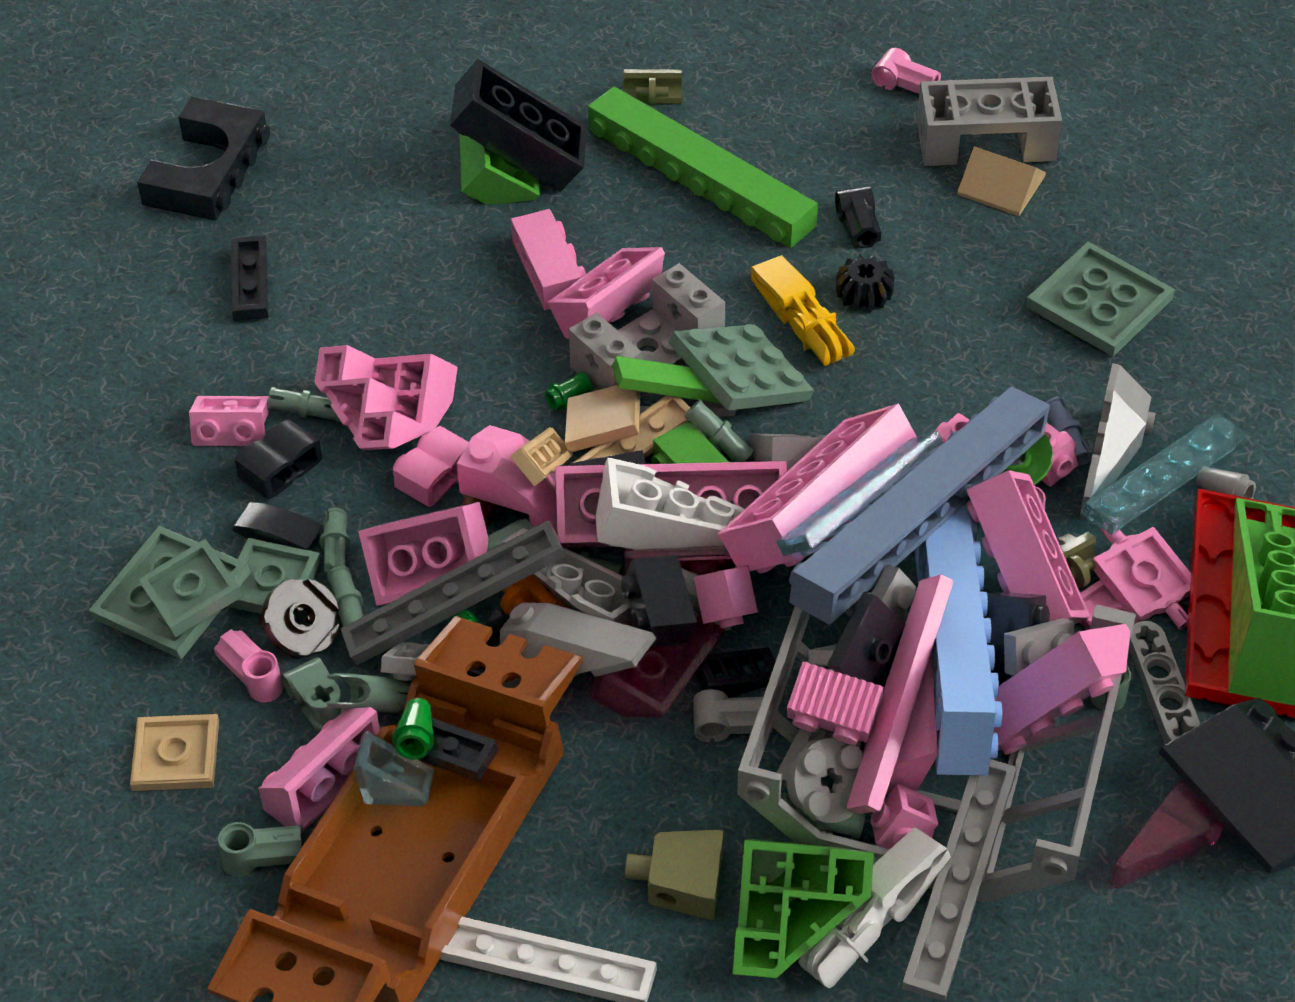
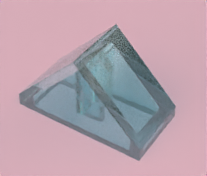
M368 731L362 734L354 771L364 804L425 805L428 801L434 769L417 759L411 760L400 756L393 745Z

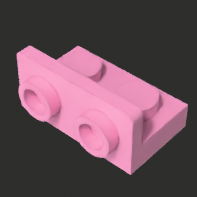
M197 396L189 411L192 445L247 446L263 439L265 436L264 422L270 411L267 408L269 396Z

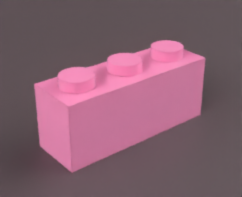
M550 209L511 218L512 242L544 310L550 309L547 304L549 300L586 275L584 267H578L576 264V253L572 243L567 244L565 241L566 236L562 222L555 220Z

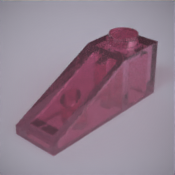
M1180 779L1116 862L1110 885L1116 889L1122 888L1198 854L1206 842L1210 845L1216 842L1224 828V824L1186 782Z

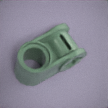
M315 657L283 673L281 679L289 697L294 696L296 698L293 701L294 704L299 706L312 727L320 732L329 720L337 718L344 709L327 706V703L339 702L341 700V691L333 679L327 678V675L330 674L319 657Z

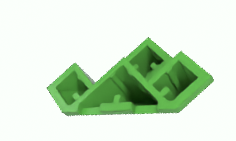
M745 839L733 974L777 978L854 910L871 897L874 852L811 844Z

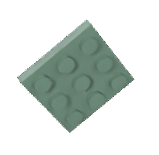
M1087 242L1027 297L1026 308L1114 357L1173 300L1175 289L1096 245Z
M755 324L673 331L668 342L727 411L806 402L810 400L814 389L804 379V376L788 362L783 353L768 340L763 331Z
M158 526L89 609L94 620L182 659L220 611L175 637L142 588L138 578L199 542ZM213 549L240 587L251 573L247 563Z

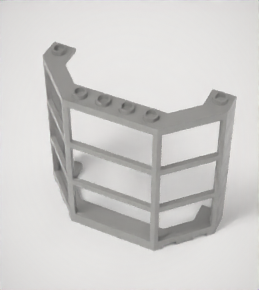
M817 541L814 553L816 552L817 548L825 541ZM860 599L845 611L849 617L853 614ZM1095 605L1089 630L1126 624L1130 630V643L1136 614ZM795 606L738 769L737 794L793 842L874 852V865L890 849L833 835L834 832L824 829L820 832L781 799L782 774L758 768L772 727L790 743L793 742L799 731L777 712L795 658L798 657L802 662L809 663L808 650L810 649L801 640L810 614ZM906 611L904 617L902 618V621L905 624L908 618L909 611ZM818 666L824 667L825 669H832L829 666ZM1122 675L1112 681L1114 688L1106 692L1101 714L1052 728L1037 736L1029 735L1025 738L1027 744L1023 748L1010 753L1008 764L1017 767L1016 776L977 901L987 902L1074 880ZM1097 731L1083 788L1011 807L1022 760L1026 751ZM858 740L856 746L860 748L862 741ZM827 769V775H829L834 780V776L831 774L830 770ZM917 790L918 793L932 798L935 808L958 813L961 800ZM1079 805L1070 847L1037 839L1031 863L994 872L1006 824ZM936 878L931 883L928 889H933Z

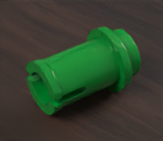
M579 372L560 384L552 383L549 385L548 390L545 391V399L553 410L559 408L565 410L568 398L591 392L593 390L592 383L584 372Z

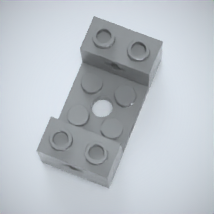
M1053 77L920 81L917 126L924 166L957 165L960 135L1017 133L1023 162L1057 160L1062 117ZM984 105H994V108L986 107Z
M679 263L652 279V310L619 330H616L597 312L569 328L570 367L577 373L584 372L589 377L592 387L595 390H600L618 385L612 368L615 356L683 366L686 364L685 361L668 343L673 331L725 327V301ZM643 346H653L656 348L654 352L640 351L639 349Z

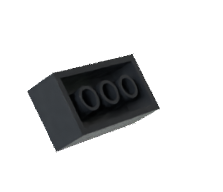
M477 59L455 84L450 126L459 134L468 136L483 145L489 152L498 154L511 162L516 168L523 169L538 178L544 185L551 186L559 192L584 168L587 125L480 59Z

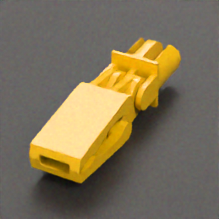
M782 255L751 267L752 282L783 324L789 323L795 334L803 342L804 351L811 349L824 366L829 365L830 362L840 361L842 355L844 358L853 355L855 351L854 345L837 326L836 313L830 314L825 307H821L815 298L814 287Z

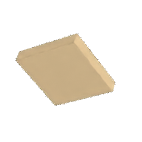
M618 385L568 398L565 445L569 453L638 435L640 391L620 389Z
M218 714L137 717L130 779L132 791L214 788L219 729Z

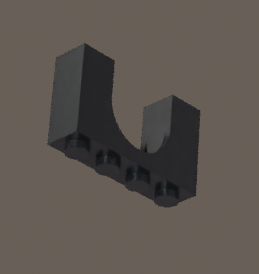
M191 96L178 117L183 140L217 147L225 151V153L216 161L200 167H182L151 160L138 179L137 185L141 202L144 206L216 221L222 210L228 209L231 195L235 188L241 187L247 168L255 164L259 148L262 144L265 145L268 142L270 128L266 125L265 113L262 110Z

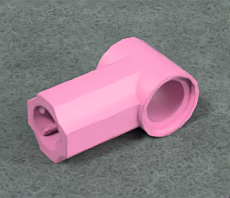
M891 48L872 69L871 77L877 86L882 87L884 85L886 86L885 89L892 90L899 86L919 94L920 81H940L941 73L912 62L905 51L899 48Z
M231 629L220 636V641L214 647L215 654L247 686L251 698L258 702H271L277 699L282 694L284 686L275 655L269 651L261 650L242 630L233 631Z

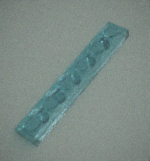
M1215 414L1086 501L1081 514L1112 535L1197 476L1204 466L1210 467L1243 443L1246 432L1234 425L1229 419Z
M938 430L906 441L779 539L776 543L783 556L800 552L802 556L810 555L816 552L824 538L837 535L847 520L857 518L869 503L876 502L883 496L890 485H896L903 479L911 467H917L934 448L938 449L944 444Z

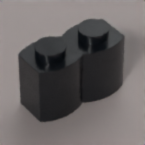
M290 419L272 426L263 439L257 440L240 450L235 458L238 477L267 499L273 498L289 487L295 478L302 477L322 460L320 440Z

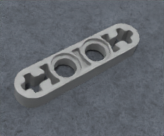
M1141 621L1134 624L1128 649L1160 734L1166 745L1179 737L1176 736L1178 730L1177 722L1182 721L1180 727L1183 734L1200 725V721L1191 698L1185 696V683L1163 629L1150 621ZM1140 636H1146L1148 641H1153L1152 653L1148 654L1149 648L1145 640L1140 639ZM1153 666H1159L1167 670L1169 675L1165 678H1156L1149 674L1148 669ZM1164 698H1172L1180 703L1181 708L1178 710H1168L1160 704V701Z

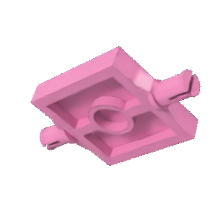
M1112 519L1108 522L1106 521L1099 530L1106 536L1112 546L1108 551L1093 558L1096 565L1093 570L1115 599L1122 604L1121 606L1126 612L1136 614L1135 624L1156 614L1167 613L1178 627V630L1187 627L1188 615L1179 605V602L1190 596V571L1154 527L1140 534L1124 536Z

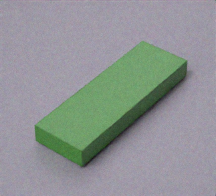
M615 356L612 368L620 389L720 403L690 367Z

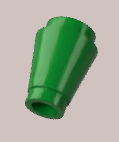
M414 698L408 701L392 736L397 753L406 759H421L427 755L434 745L431 705L428 701L421 698Z

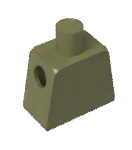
M724 830L659 832L654 838L652 856L627 854L625 879L648 881V903L651 905L714 920L723 856Z

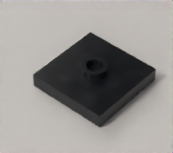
M863 592L827 665L835 672L847 674L850 677H856L866 682H872L875 685H881L884 692L906 624L875 594Z

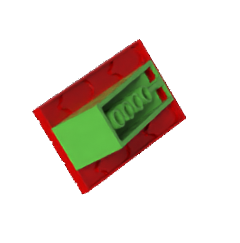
M1198 488L1193 512L1185 696L1202 700L1206 698L1207 701L1227 705L1261 698L1274 708L1276 714H1286L1288 717L1295 718V507Z

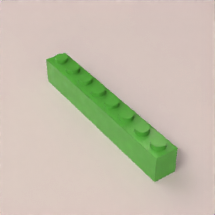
M615 86L588 105L589 130L595 136L603 137L615 144L619 150L632 154L640 159L644 165L652 166L664 173L670 180L683 184L695 195L703 196L712 201L721 210L729 211L742 219L746 225L754 226L768 234L772 240L792 248L817 227V202Z

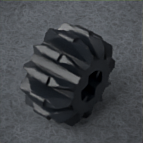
M859 255L857 260L847 258L844 266H840L837 272V297L842 298L844 306L854 304L855 311H858L861 306H865L870 313L874 305L884 308L886 301L891 300L894 293L895 276L893 270L888 268L887 261L877 262L874 255L869 259H864L861 255Z

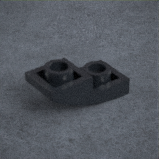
M250 502L232 531L247 539L272 541L280 545L309 550L318 536L322 525L283 508Z

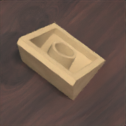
M974 146L957 195L1020 216L1044 179L1046 172Z

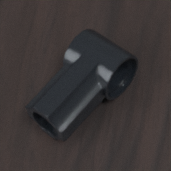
M865 186L836 190L837 214L841 213L839 220L845 221L852 245H857L859 248L873 247L874 244L881 241L882 232L875 215V200L872 188Z

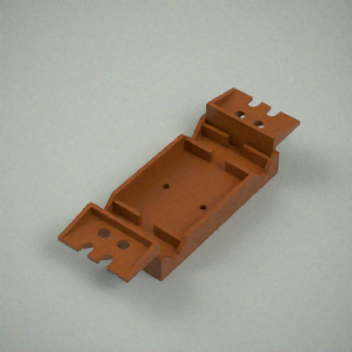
M455 616L413 664L416 677L410 684L405 708L411 699H424L431 705V718L496 740L499 751L480 781L477 782L418 760L406 759L397 753L392 741L397 725L382 727L285 872L275 915L271 917L253 909H249L207 988L209 994L229 1002H253L256 997L268 993L274 995L272 1002H414L441 958L443 948L450 943L458 930L460 919L467 915L564 754L558 723L552 722L550 715L583 663L582 656L544 645L536 657L524 658L521 654L528 645L527 639L509 633L500 646L490 647L486 643L493 633L491 627ZM481 666L485 668L484 673L480 676L472 677L467 674L468 671L478 669ZM515 678L521 680L520 684L515 688H506L502 685L503 682H509ZM375 831L382 832L379 836H372ZM447 857L454 858L451 862H444V859Z

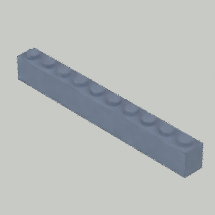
M1012 386L999 397H994L982 412L974 414L962 429L954 431L938 449L934 448L917 467H911L905 477L896 485H890L883 496L876 502L868 504L851 523H845L836 536L827 543H822L816 552L804 563L800 562L794 567L789 578V583L791 584L789 603L829 625L861 598L863 592L869 591L878 582L886 565L896 567L966 505L967 501L970 500L967 489L1001 474L1044 435L1050 404Z

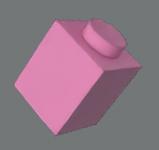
M748 566L693 577L703 624L719 621L720 628L744 624L743 615L758 612Z

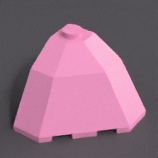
M348 345L320 347L314 382L319 390L327 395L332 403L330 406L340 421L349 427L354 435L353 440L360 449H393L437 427L453 402L458 367L433 354L373 358Z
M491 425L474 435L457 462L460 493L529 514L530 524L533 528L549 520L556 532L554 471L534 487L510 457L527 444L529 440L518 433Z

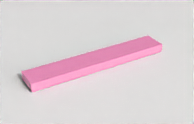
M942 574L919 581L885 685L879 710L846 809L854 813L877 812L882 808L953 585V580Z

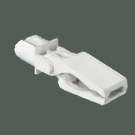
M916 827L909 831L873 865L871 897L840 922L816 945L804 953L799 959L800 967L830 989L859 957L868 962L869 960L864 954L878 939L882 927L891 919L901 922L909 915L938 873L951 858L948 848Z

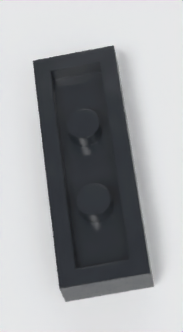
M266 235L231 238L233 320L269 318Z

